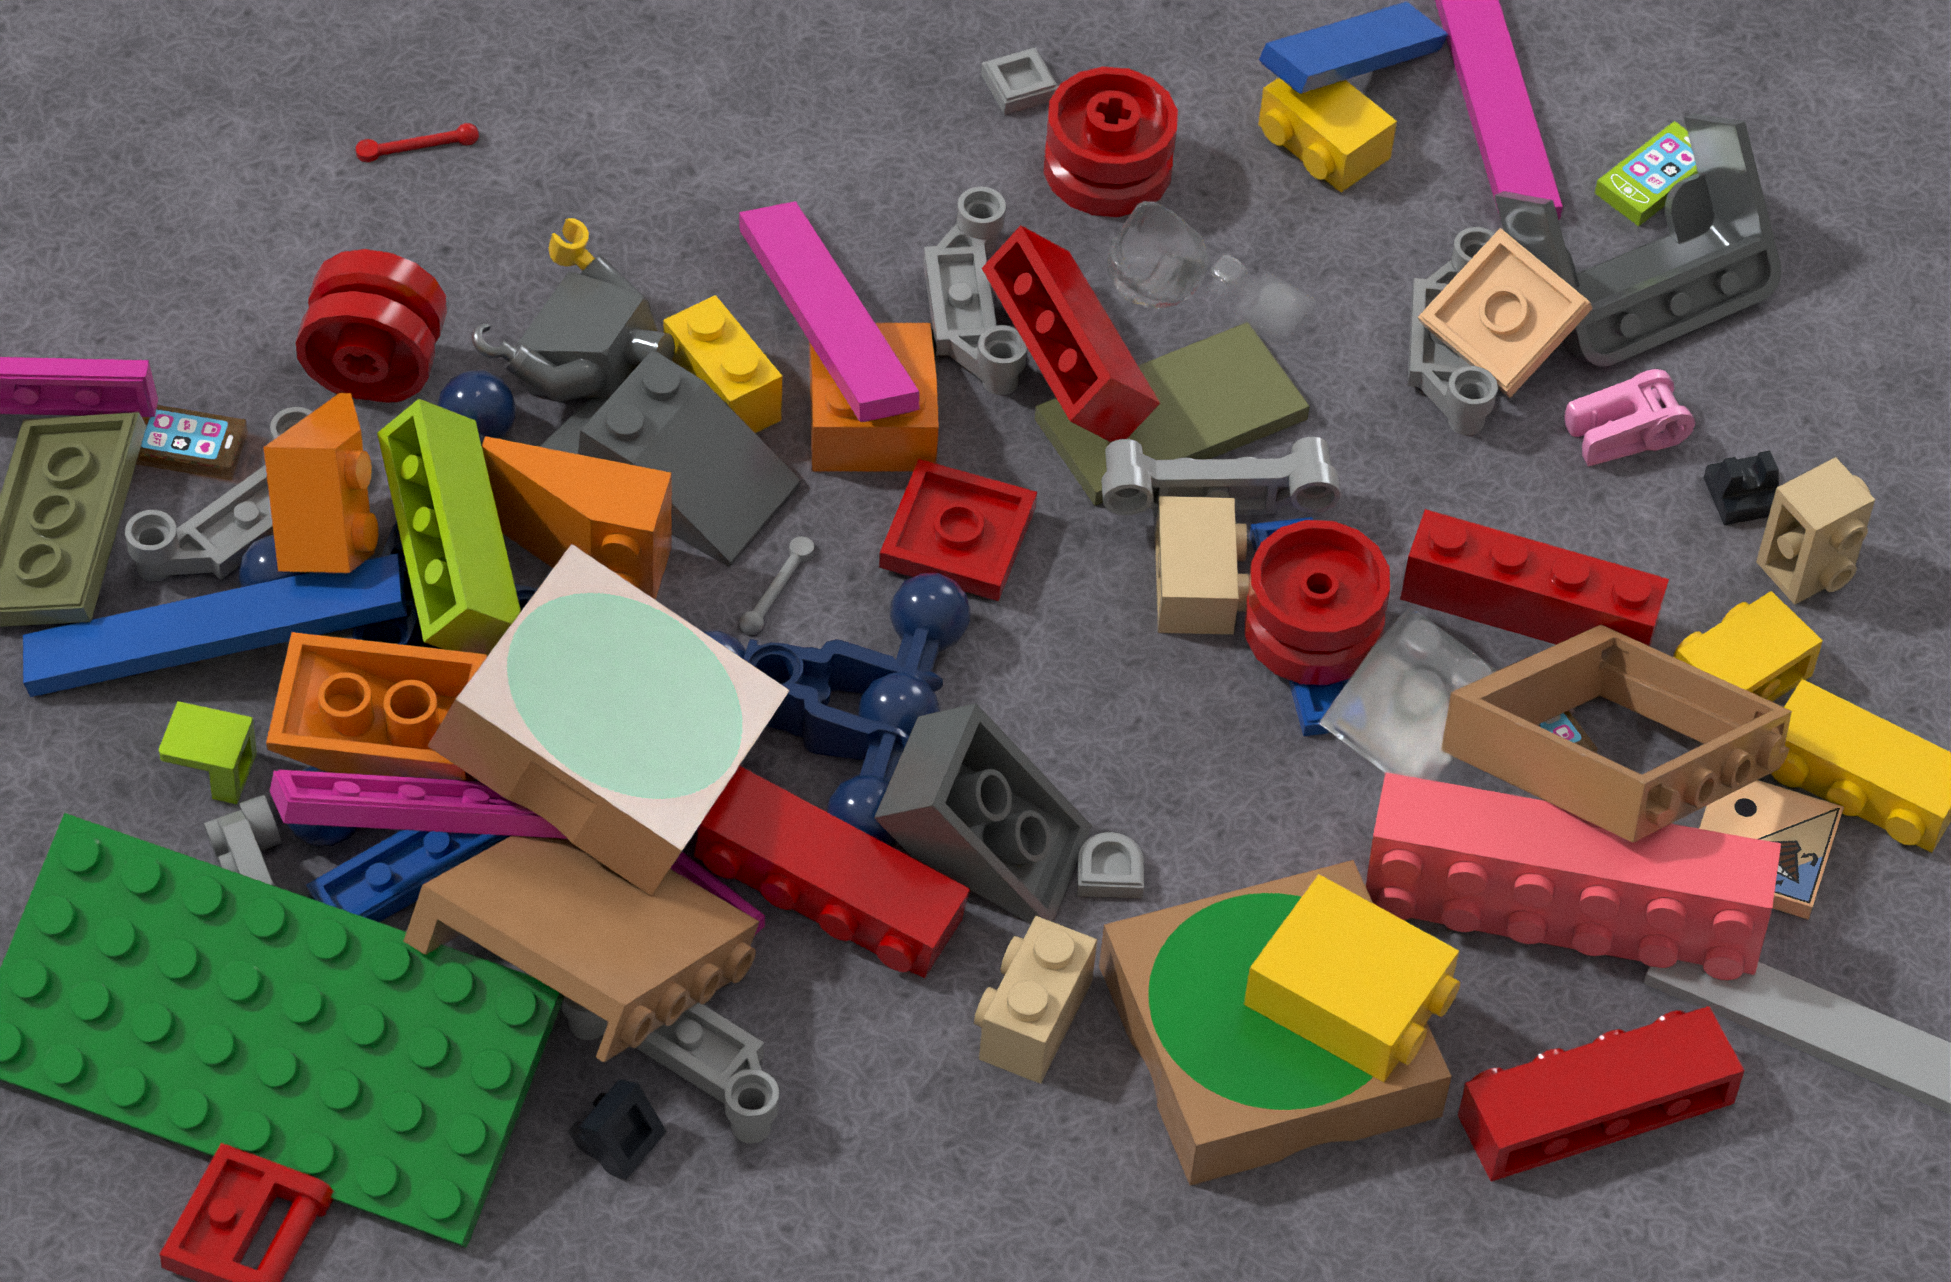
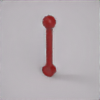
M463 123L455 131L381 144L371 139H364L356 145V156L362 162H373L381 155L459 142L464 146H470L478 140L479 131L475 125Z

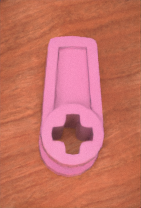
M1661 369L1647 370L1630 380L1568 403L1564 415L1565 426L1573 437L1584 435L1582 456L1588 467L1647 450L1656 451L1678 445L1692 433L1695 420L1689 409L1685 406H1680L1672 394L1674 383L1666 371Z

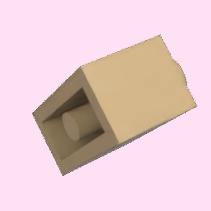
M1159 496L1155 526L1158 633L1234 634L1237 611L1245 612L1247 596L1249 594V575L1238 574L1237 561L1246 560L1247 526L1246 524L1235 523L1234 498Z

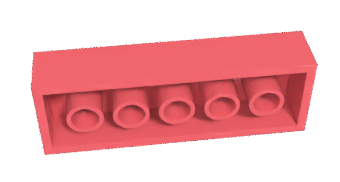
M1385 772L1371 846L1366 889L1373 904L1402 920L1414 918L1444 924L1449 929L1458 932H1471L1475 930L1510 937L1523 944L1543 943L1576 949L1578 952L1589 956L1608 955L1641 961L1648 966L1658 968L1671 967L1677 960L1703 965L1704 971L1713 978L1733 980L1739 978L1743 973L1755 975L1773 906L1781 843L1670 824L1632 843L1547 801Z

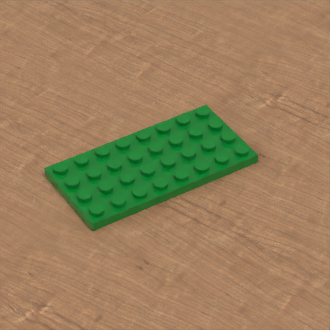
M64 813L0 967V1081L214 1157L220 1144L224 1143L324 1181L334 1190L331 1197L334 1201L466 1248L474 1232L565 996L531 975L442 944L425 955L403 942L406 935L405 931Z

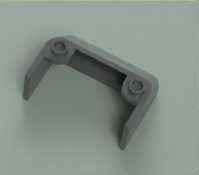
M1696 113L1684 117L1698 173L1679 181L1673 186L1667 196L1665 216L1670 234L1579 273H1576L1572 256L1565 247L1553 200L1506 191L1494 195L1503 230L1590 301L1593 309L1563 340V343L1578 360L1601 367L1614 365L1759 303L1770 297L1776 290L1781 278V263L1745 121Z

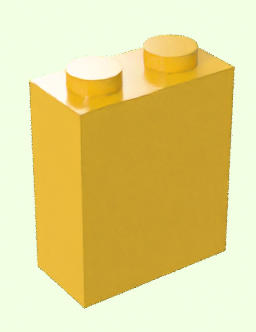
M1318 874L1251 965L1244 1005L1376 1079L1385 1082L1399 1061L1409 1065L1415 1058L1427 1034V1029L1424 1028V1025L1434 1013L1442 1017L1452 1005L1461 984L1460 981L1453 978L1459 950Z

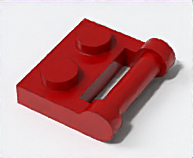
M221 1143L159 1254L161 1268L197 1282H282L316 1217L326 1215L334 1200L331 1198L334 1190L316 1177ZM280 1197L290 1201L292 1205L257 1270L240 1264L275 1198Z

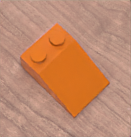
M875 323L919 390V410L866 422L858 420L809 342L812 471L913 472L918 459L936 463L939 422L937 376L931 323Z
M339 393L263 447L277 567L280 572L350 573L375 553L374 549L378 542L379 528L376 516L370 513L367 488L372 474L371 459L369 454L363 451L361 428L351 393Z
M485 436L482 450L502 534L552 568L555 567L570 545L573 544L656 600L672 548L671 472Z
M291 632L267 736V750L329 773L474 781L475 778L429 748L428 744L455 699L487 658V654Z

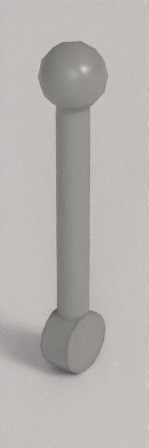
M796 537L790 542V557L753 611L745 612L741 616L739 626L746 635L753 636L762 631L764 626L763 617L802 561L810 560L813 557L814 543L808 537Z

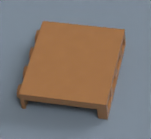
M510 836L423 884L403 942L426 955L438 948L440 944L443 945L463 934L608 1021L596 1055L597 1059L606 1062L629 1046L632 1048L638 1047L648 1034L662 1025H672L684 1011L695 1004H705L717 990L730 982L738 983L746 975L754 961L756 950L751 947V943L760 921L669 869L655 892L650 896L575 846L569 839Z

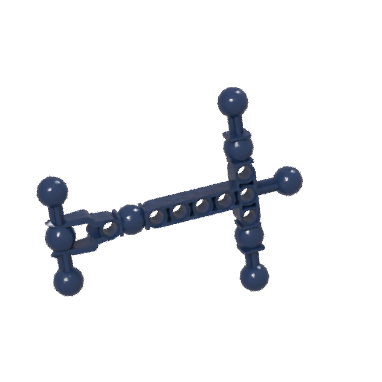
M484 370L467 371L451 378L441 391L438 400L439 407L476 421L481 446L485 436L503 439L514 423L516 403L511 390L502 378ZM396 521L391 529L381 557L393 554L399 555L404 568L407 616L353 627L352 637L356 640L442 649L425 643L423 640ZM269 535L253 542L242 556L239 581L241 586L245 587L310 572L278 571L274 535ZM921 573L903 582L895 593L890 606V619L894 631L902 640L896 660L893 656L838 639L827 641L821 649L772 642L758 645V640L750 639L747 649H745L737 638L721 631H702L790 690L767 723V727L803 737V746L811 753L864 760L860 775L840 783L827 804L826 812L895 848L898 842L874 817L918 716L940 712L935 692L943 687V679L932 672L938 652L957 644L970 622V605L966 594L958 583L939 573ZM514 583L520 610L522 611L538 588ZM836 690L863 693L859 703L858 716L827 706L830 702V693ZM313 766L301 770L311 772H326ZM286 823L296 838L314 846H333L351 838L358 828Z

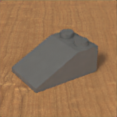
M652 350L580 430L579 455L671 472L672 534L728 567L736 561L799 488L801 483L799 477L705 381L655 350Z
M977 703L918 716L874 817L915 860L968 887L976 894L1030 924L1035 916L1054 922L1077 865L1079 851L1087 840L1092 827L1086 818Z

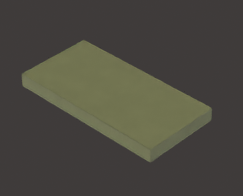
M1246 322L1138 365L1160 404L1127 439L1140 443L1143 454L1155 460H1175L1178 458L1212 459L1308 420L1310 406L1250 324ZM1057 398L1037 405L1035 408V421L1094 506L1103 503L1101 480L1107 472L1105 449L1111 442L1070 422Z
M139 412L23 419L0 494V627L91 622L146 430V425Z

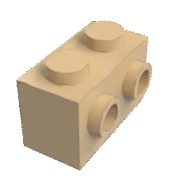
M1835 457L1776 488L1756 562L1794 605L1823 589H1826L1828 592H1835L1853 578L1856 573V562L1862 542L1868 533L1867 526L1875 503V499L1870 494L1867 485L1861 478L1852 475Z
M1035 916L1024 939L1018 936L1012 938L1005 952L1000 970L1005 976L998 990L991 987L986 989L975 1014L974 1025L982 1027L979 1060L1041 1084L1092 983L1097 939Z

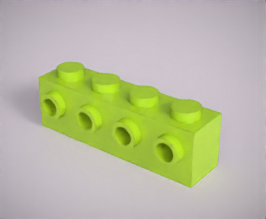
M418 399L377 432L423 640L425 643L445 650L487 654L488 656L520 614L521 610L476 421Z

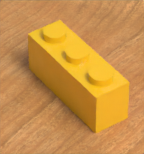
M1802 679L1784 708L1792 711L1785 747L1790 749L1780 769L1772 772L1771 775L1783 785L1801 787L1830 803L1843 806L1842 814L1859 816L1885 829L1899 843L1917 845L1932 853L1951 822V752Z

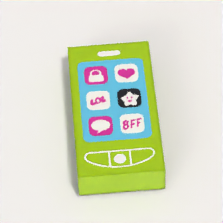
M1676 121L1672 122L1599 178L1594 194L1637 226L1643 224L1665 207L1667 196L1675 184L1698 173L1687 130Z

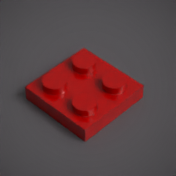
M918 459L880 550L879 568L911 577L921 573H939L955 580L964 592L999 601L1036 509L1037 491Z

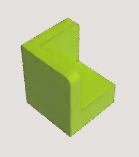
M177 701L159 747L160 759L167 763L209 771L212 799L238 804L257 754L253 717Z

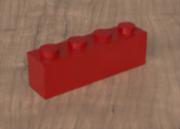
M1020 225L981 269L1069 421L1109 442L1127 439L1157 408L1160 402L1070 251Z
M1425 509L1408 555L1400 600L1555 645L1599 625H1603L1647 646H1651L1669 579Z
M741 766L737 768L699 826L694 857L702 860L713 873L727 879L735 878L758 890L772 905L785 910L793 909L817 922L833 938L842 941L850 940L875 953L882 963L895 971H910L926 978L962 921L970 893L968 887Z
M1710 1006L1688 1013L1676 1010L1659 1017L1653 1024L1627 1032L1622 1029L1611 1030L1600 1035L1592 1043L1567 1051L1561 1048L1551 1049L1538 1055L1532 1062L1507 1070L1502 1068L1487 1069L1477 1074L1471 1081L1465 1082L1458 1118L1492 1182L1735 1103L1745 1070Z

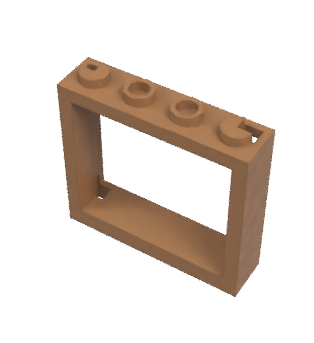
M1599 625L1451 692L1441 751L1634 843L1780 769L1790 749L1785 747L1792 711L1606 626ZM1598 696H1602L1703 743V745L1641 775L1537 725Z

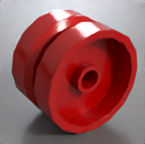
M1103 66L1078 72L1062 82L1049 100L1043 173L1052 192L1068 206L1093 216H1126L1142 212L1159 201L1171 183L1173 152L1175 150L1178 109L1170 93L1152 77L1129 68Z
M369 249L345 251L324 261L314 277L308 298L309 308L302 318L295 341L297 360L307 375L330 392L335 394L351 393L352 398L392 403L404 401L419 393L429 379L435 357V343L441 336L447 314L446 295L435 277L417 263L390 252Z
M1303 520L1283 526L1263 540L1251 561L1249 594L1245 610V638L1255 658L1275 675L1299 684L1330 685L1353 678L1371 664L1383 640L1385 612L1388 607L1390 594V567L1379 546L1357 529L1335 521Z

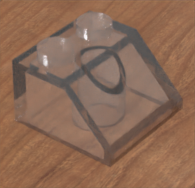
M1409 606L1376 642L1324 714L1319 724L1383 772L1439 782L1458 760L1441 751L1451 692L1493 674L1498 670L1413 607Z

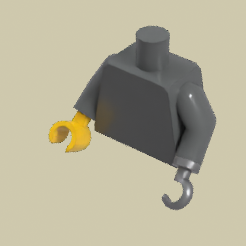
M568 218L565 220L562 232L567 241L572 244L564 242L560 236L552 233L548 247L549 255L554 263L565 267L577 265L582 272L580 274L575 272H568L515 347L506 341H503L499 347L488 345L482 338V333L490 330L491 327L485 323L478 325L473 330L472 342L475 349L481 355L487 358L496 359L502 357L507 362L504 369L526 382L530 394L545 395L557 402H565L581 397L610 398L652 350L673 361L675 343L672 335L657 331L647 298L601 254L595 258L586 249L589 238L587 227L577 219Z

